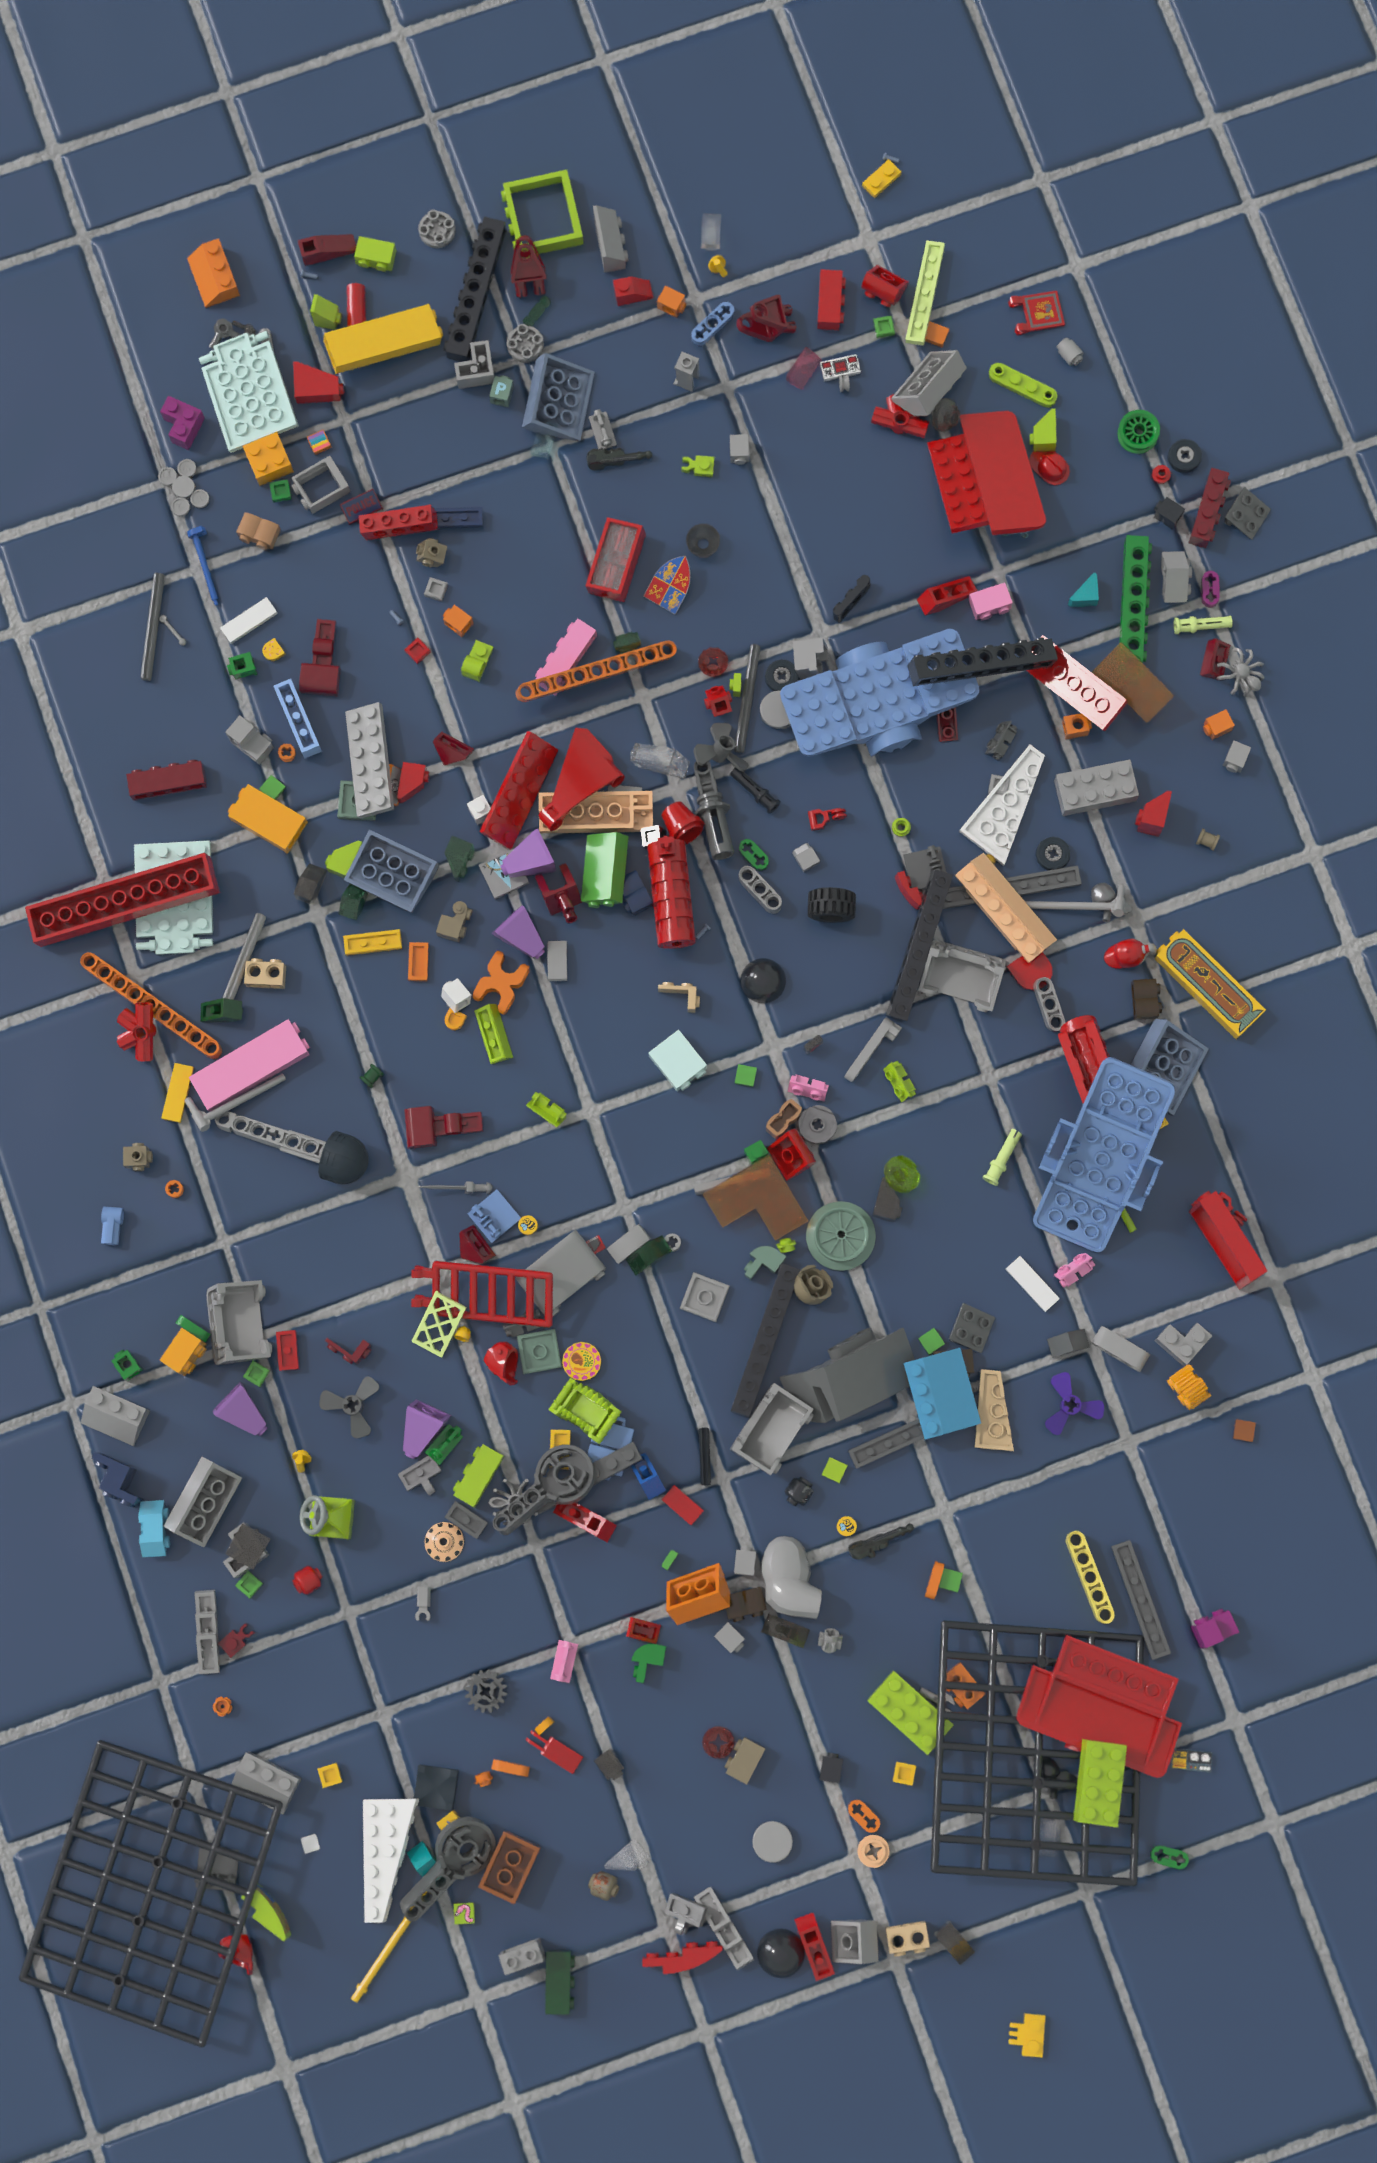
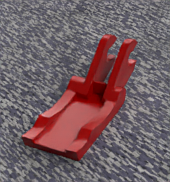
M531 1730L530 1733L546 1743V1745L542 1748L529 1738L525 1740L541 1750V1755L574 1774L584 1757L555 1738L550 1737L547 1741Z

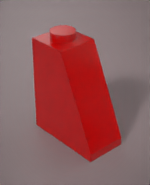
M293 362L294 395L297 404L341 401V394H344V385L340 383L338 376L300 362Z

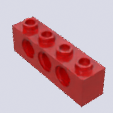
M424 505L360 515V534L366 540L438 530L437 512L432 505Z

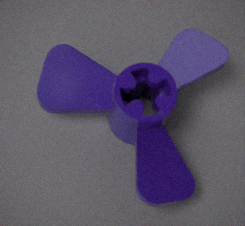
M1063 1372L1051 1378L1052 1386L1062 1397L1060 1411L1045 1421V1427L1052 1434H1061L1068 1416H1073L1078 1412L1094 1419H1101L1103 1417L1104 1403L1102 1401L1081 1402L1077 1396L1072 1395L1069 1373ZM1074 1401L1076 1405L1073 1411H1069V1407L1065 1406L1066 1402Z

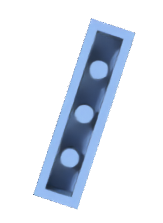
M288 679L274 685L304 758L322 752L292 680Z

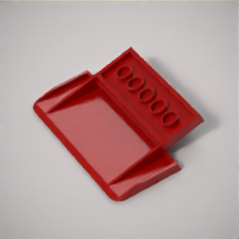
M998 411L959 415L963 434L927 442L952 534L987 525L990 526L992 535L1021 533L1040 529L1046 524L1042 503L1014 413Z
M1066 1635L1053 1672L1032 1665L1017 1711V1721L1026 1728L1080 1749L1082 1748V1739L1126 1745L1125 1766L1152 1777L1160 1778L1167 1772L1182 1725L1181 1722L1166 1717L1179 1678Z

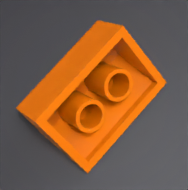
M219 238L201 244L187 258L205 308L240 296Z
M719 1563L667 1581L666 1611L677 1625L730 1607V1591Z

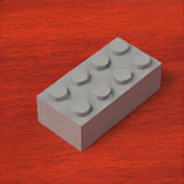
M1131 760L1057 774L1054 779L1062 816L1135 802L1139 796Z
M201 1457L164 1527L204 1548L242 1477Z

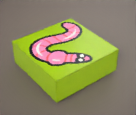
M474 1902L454 1903L455 1924L475 1923Z

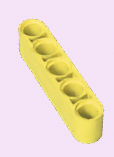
M1079 1531L1070 1532L1066 1536V1545L1095 1619L1099 1623L1108 1624L1114 1619V1610L1085 1536ZM1074 1534L1080 1537V1543L1077 1546L1073 1545L1070 1541L1071 1536ZM1080 1553L1086 1554L1088 1558L1086 1564L1078 1562V1555ZM1087 1572H1092L1095 1575V1580L1092 1583H1088L1085 1580ZM1096 1590L1102 1594V1599L1099 1602L1094 1601L1092 1598V1594ZM1103 1609H1106L1110 1615L1106 1621L1100 1618V1612Z

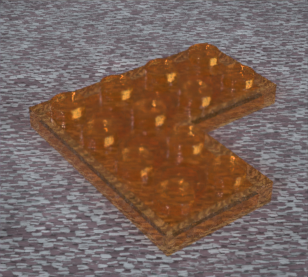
M1122 642L1091 672L1128 700L1131 708L1146 723L1175 696Z
M770 1155L702 1193L722 1228L755 1208L774 1240L781 1238L808 1222L807 1217Z

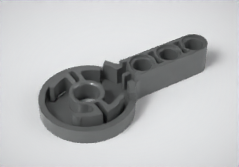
M559 1445L549 1449L537 1464L536 1473L534 1474L535 1483L494 1517V1528L501 1535H509L549 1502L567 1505L583 1499L592 1489L595 1480V1468L589 1456L582 1449L573 1445ZM564 1467L570 1468L571 1476L567 1480H560L558 1472ZM533 1495H538L537 1501L530 1503V1498ZM518 1508H523V1512L515 1516V1511ZM505 1520L508 1521L507 1526L500 1529V1523Z
M461 1817L453 1820L441 1830L435 1844L437 1857L435 1865L400 1902V1908L407 1920H418L456 1879L464 1880V1877L479 1873L489 1864L496 1848V1842L491 1829L485 1822L475 1817ZM465 1843L473 1844L468 1852L460 1853L462 1845Z

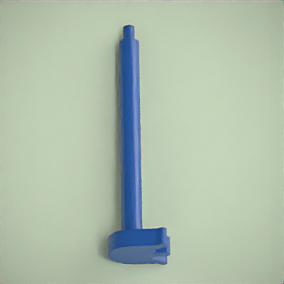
M201 525L187 531L189 539L194 540L211 599L214 601L215 606L219 605L217 593L199 538L207 535L205 527Z

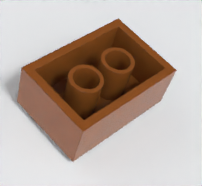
M505 1830L478 1887L515 1904L541 1846Z

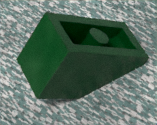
M221 998L201 1003L200 1022H235L242 1020V1001Z

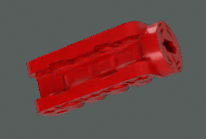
M664 836L657 838L658 841L647 845L657 943L659 948H682L696 943L686 846L684 840L674 839V836Z
M1091 1015L1079 1016L1069 1020L1062 1025L1060 1033H1058L1082 1103L1086 1099L1102 1061L1110 1057L1104 1038L1101 1036L1097 1019Z

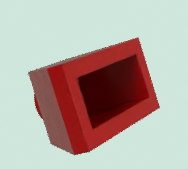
M636 277L613 280L617 306L653 299L650 280Z
M403 762L397 795L399 803H404L424 789L425 782L428 783L430 775L426 765Z

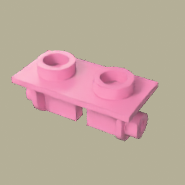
M797 1074L796 1076H791L787 1092L809 1097L816 1101H825L829 1085L825 1084L826 1082L812 1079L810 1085L807 1084L809 1080L807 1077Z
M1079 1254L1074 1257L1071 1263L1061 1266L1054 1276L1061 1280L1059 1282L1063 1288L1069 1287L1079 1280L1075 1273L1078 1272L1083 1277L1093 1270L1095 1264L1091 1260L1092 1257L1088 1254Z
M559 1640L550 1679L570 1683L578 1644Z

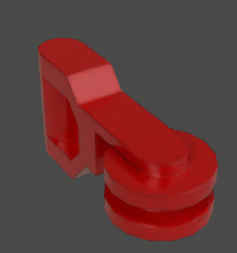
M836 808L827 811L816 809L808 811L811 830L824 829L826 823L830 822V813L834 815L832 820L846 818L847 814H844L846 809ZM821 814L824 816L823 823H817L816 815Z
M1221 1191L1219 1196L1222 1201L1228 1202L1227 1208L1231 1212L1233 1210L1231 1198ZM1235 1211V1215L1232 1214L1238 1225L1243 1226V1222H1247V1218L1239 1211Z

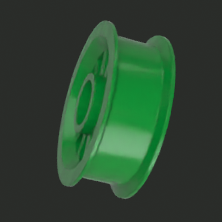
M1146 410L1130 411L1120 422L1117 433L1119 443L1128 452L1134 454L1146 453L1157 443L1160 425L1157 418ZM1140 429L1143 434H1137L1134 430Z

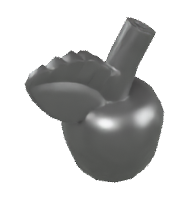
M1099 883L1091 890L1092 902L1111 903L1116 898L1115 891L1107 883ZM1125 901L1124 915H1127L1133 911V908ZM1104 910L1103 922H1110L1111 910Z

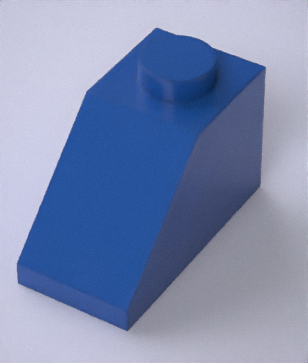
M645 1452L641 1454L643 1460L632 1465L631 1468L647 1498L650 1500L665 1492L666 1489Z

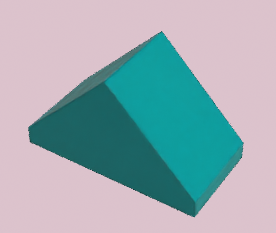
M1095 572L1069 599L1068 605L1070 607L1097 606L1099 595L1097 574Z
M421 1841L407 1852L413 1866L422 1877L437 1861L424 1841Z

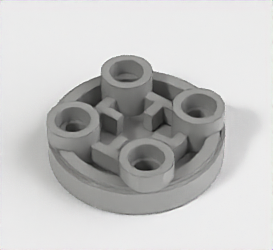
M430 210L419 223L420 238L430 247H445L455 236L454 221L444 212Z
M525 324L518 325L507 338L508 352L513 359L519 362L527 363L536 360L544 348L541 333L536 328Z
M781 691L771 692L763 698L760 705L762 721L772 728L786 729L790 726V722L780 698Z
M765 1822L756 1829L753 1835V1848L756 1854L764 1861H781L788 1856L792 1849V1835L789 1829L780 1822Z

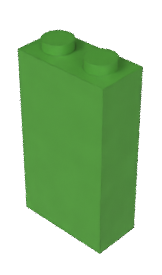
M618 832L587 835L581 902L587 903L592 908H599L600 905L613 907L614 904L622 903L629 836Z

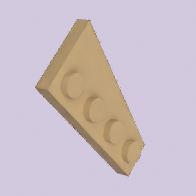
M981 1369L977 1409L981 1424L976 1425L974 1448L1014 1451L1001 1371Z

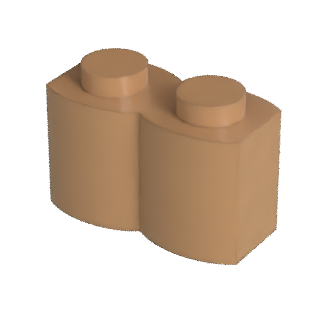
M245 512L236 533L242 542L248 544L253 542L260 549L266 550L267 548L273 549L281 528L274 522Z
M793 1099L786 1101L781 1106L779 1113L769 1119L766 1131L773 1138L779 1139L787 1132L789 1125H792L799 1119L802 1107Z

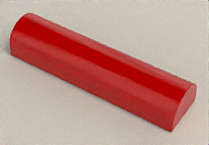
M352 283L347 285V327L366 322V288L363 284Z

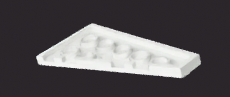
M1031 744L959 831L987 854L992 855L1003 866L1007 860L1045 757L1044 754ZM1009 777L1008 791L1003 795L995 794L997 790L1004 791L1005 780Z
M419 1799L363 1800L365 1922L382 1923L387 1921L392 1902L391 1895L394 1885L397 1884L398 1869L402 1865L409 1839L408 1832L410 1825L413 1824L415 1817L413 1814L415 1807L418 1806Z

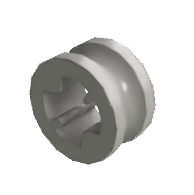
M839 375L840 392H843V390L850 391L849 375L845 377Z
M668 1234L663 1241L665 1249L670 1252L677 1251L681 1245V1240L676 1234ZM669 1238L677 1239L678 1242L675 1243L674 1248H671V1245L667 1246Z

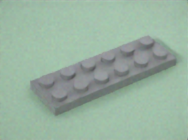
M377 702L346 711L357 817L361 819L394 810L382 704Z

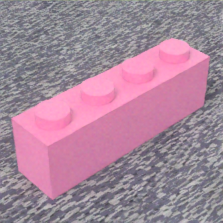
M578 618L575 623L572 622L567 628L568 633L566 636L559 639L555 652H551L548 655L544 668L541 667L537 671L536 679L575 668L597 637L596 630ZM559 677L556 680L559 686H563L565 683L563 678ZM539 683L540 687L547 690L545 683Z

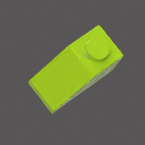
M314 294L310 310L314 325L336 330L337 325L341 324L342 313H340L338 305Z
M1051 409L1033 427V433H1030L1029 437L1030 445H1033V452L1056 451V409Z
M358 840L334 850L332 855L329 854L325 862L328 872L345 878L362 842Z

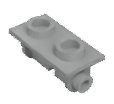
M600 409L595 410L594 415L589 416L598 449L617 446L607 412H601Z

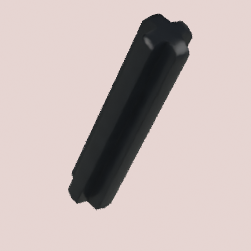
M702 1427L699 1428L700 1482L702 1486L711 1485L709 1428Z

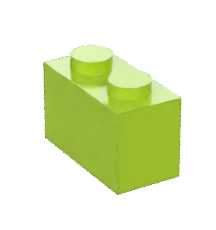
M359 236L354 258L356 264L360 267H373L383 272L386 270L392 271L397 250L395 243Z

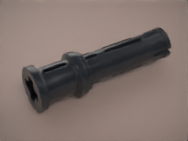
M736 767L731 771L730 776L755 797V802L760 803L767 809V813L771 814L779 806L781 801L772 797L769 794V790L762 789L746 773L738 770Z

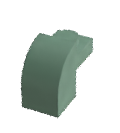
M761 1246L754 1249L750 1253V1257L755 1261L752 1262L750 1260L744 1268L746 1271L745 1277L752 1280L762 1265L775 1274L786 1260V1256L770 1246Z

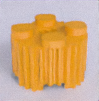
M1190 1364L1169 1377L1167 1383L1172 1390L1176 1391L1178 1394L1177 1398L1181 1404L1186 1406L1188 1410H1193L1211 1397V1394L1207 1391L1208 1387L1202 1378H1199L1196 1373L1192 1372L1194 1369Z

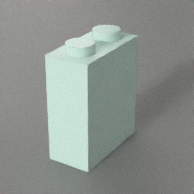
M679 1029L648 1053L651 1060L676 1091L680 1089L684 1091L691 1085L690 1081L695 1077L699 1079L706 1073V1063Z

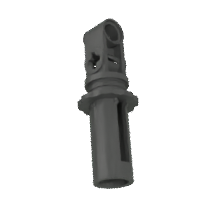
M695 762L694 773L699 794L697 804L700 807L695 812V815L704 821L712 859H727L734 855L725 816L728 810H730V805L722 802L723 795L717 790L710 762L703 766ZM705 767L707 771L699 772L698 769ZM713 817H717L723 843H717L712 822Z

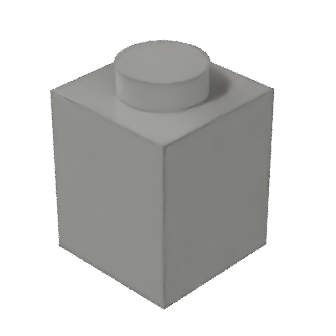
M748 434L730 435L731 463L742 465L749 462Z
M1233 741L1223 766L1230 772L1240 773L1251 747Z
M741 1546L740 1550H736L734 1574L754 1576L756 1552L752 1551V1547Z
M729 1623L714 1636L730 1653L733 1651L737 1653L745 1645L742 1642L744 1638Z

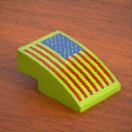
M258 1884L251 1906L256 1909L252 1917L282 1941L289 1939L291 1931L283 1912L272 1896Z

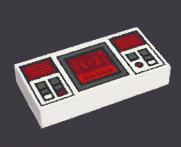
M857 355L820 362L824 382L839 379V375H842V377L846 375L853 376L861 372Z

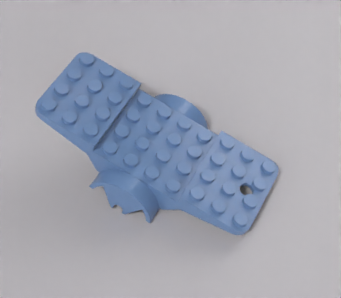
M946 629L903 644L901 648L889 651L886 642L865 644L837 658L835 663L838 670H829L784 686L781 689L780 698L801 753L809 757L848 745L865 743L871 757L880 751L892 753L897 748L903 749L913 739H923L918 728L919 724L934 715L974 700L979 694L976 678L913 686L907 667L916 655L929 656L935 652L943 654L951 650L965 651L958 632L954 629Z
M1112 1057L1102 1061L1075 1124L1060 1118L1039 1166L1040 1169L1052 1173V1176L1033 1217L1036 1227L1094 1252H1101L1105 1249L1125 1206L1127 1205L1139 1211L1142 1210L1145 1199L1149 1196L1160 1166L1163 1164V1161L1150 1156L1149 1153L1174 1097L1175 1086L1173 1083ZM1075 1220L1078 1223V1227L1070 1229L1067 1226V1222Z

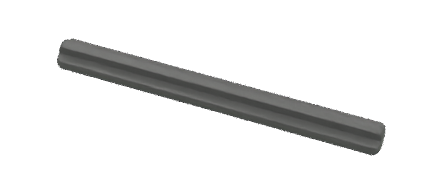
M154 573L141 670V679L144 681H151L164 585V575L162 573Z
M755 644L750 646L734 748L737 753H744L760 654V646Z

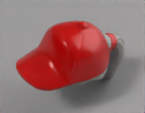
M1134 938L1126 939L1108 948L1104 954V961L1112 968H1132L1142 964L1148 954L1156 955L1157 947L1153 943L1144 945Z

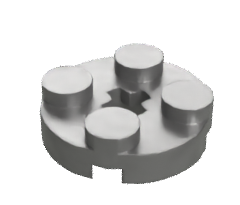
M815 1105L802 1112L798 1127L800 1135L809 1143L824 1144L834 1136L837 1122L829 1108ZM820 1120L823 1127L818 1128V1130L814 1129L812 1123Z

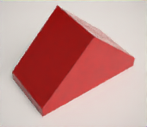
M631 1617L626 1637L657 1644L661 1625Z

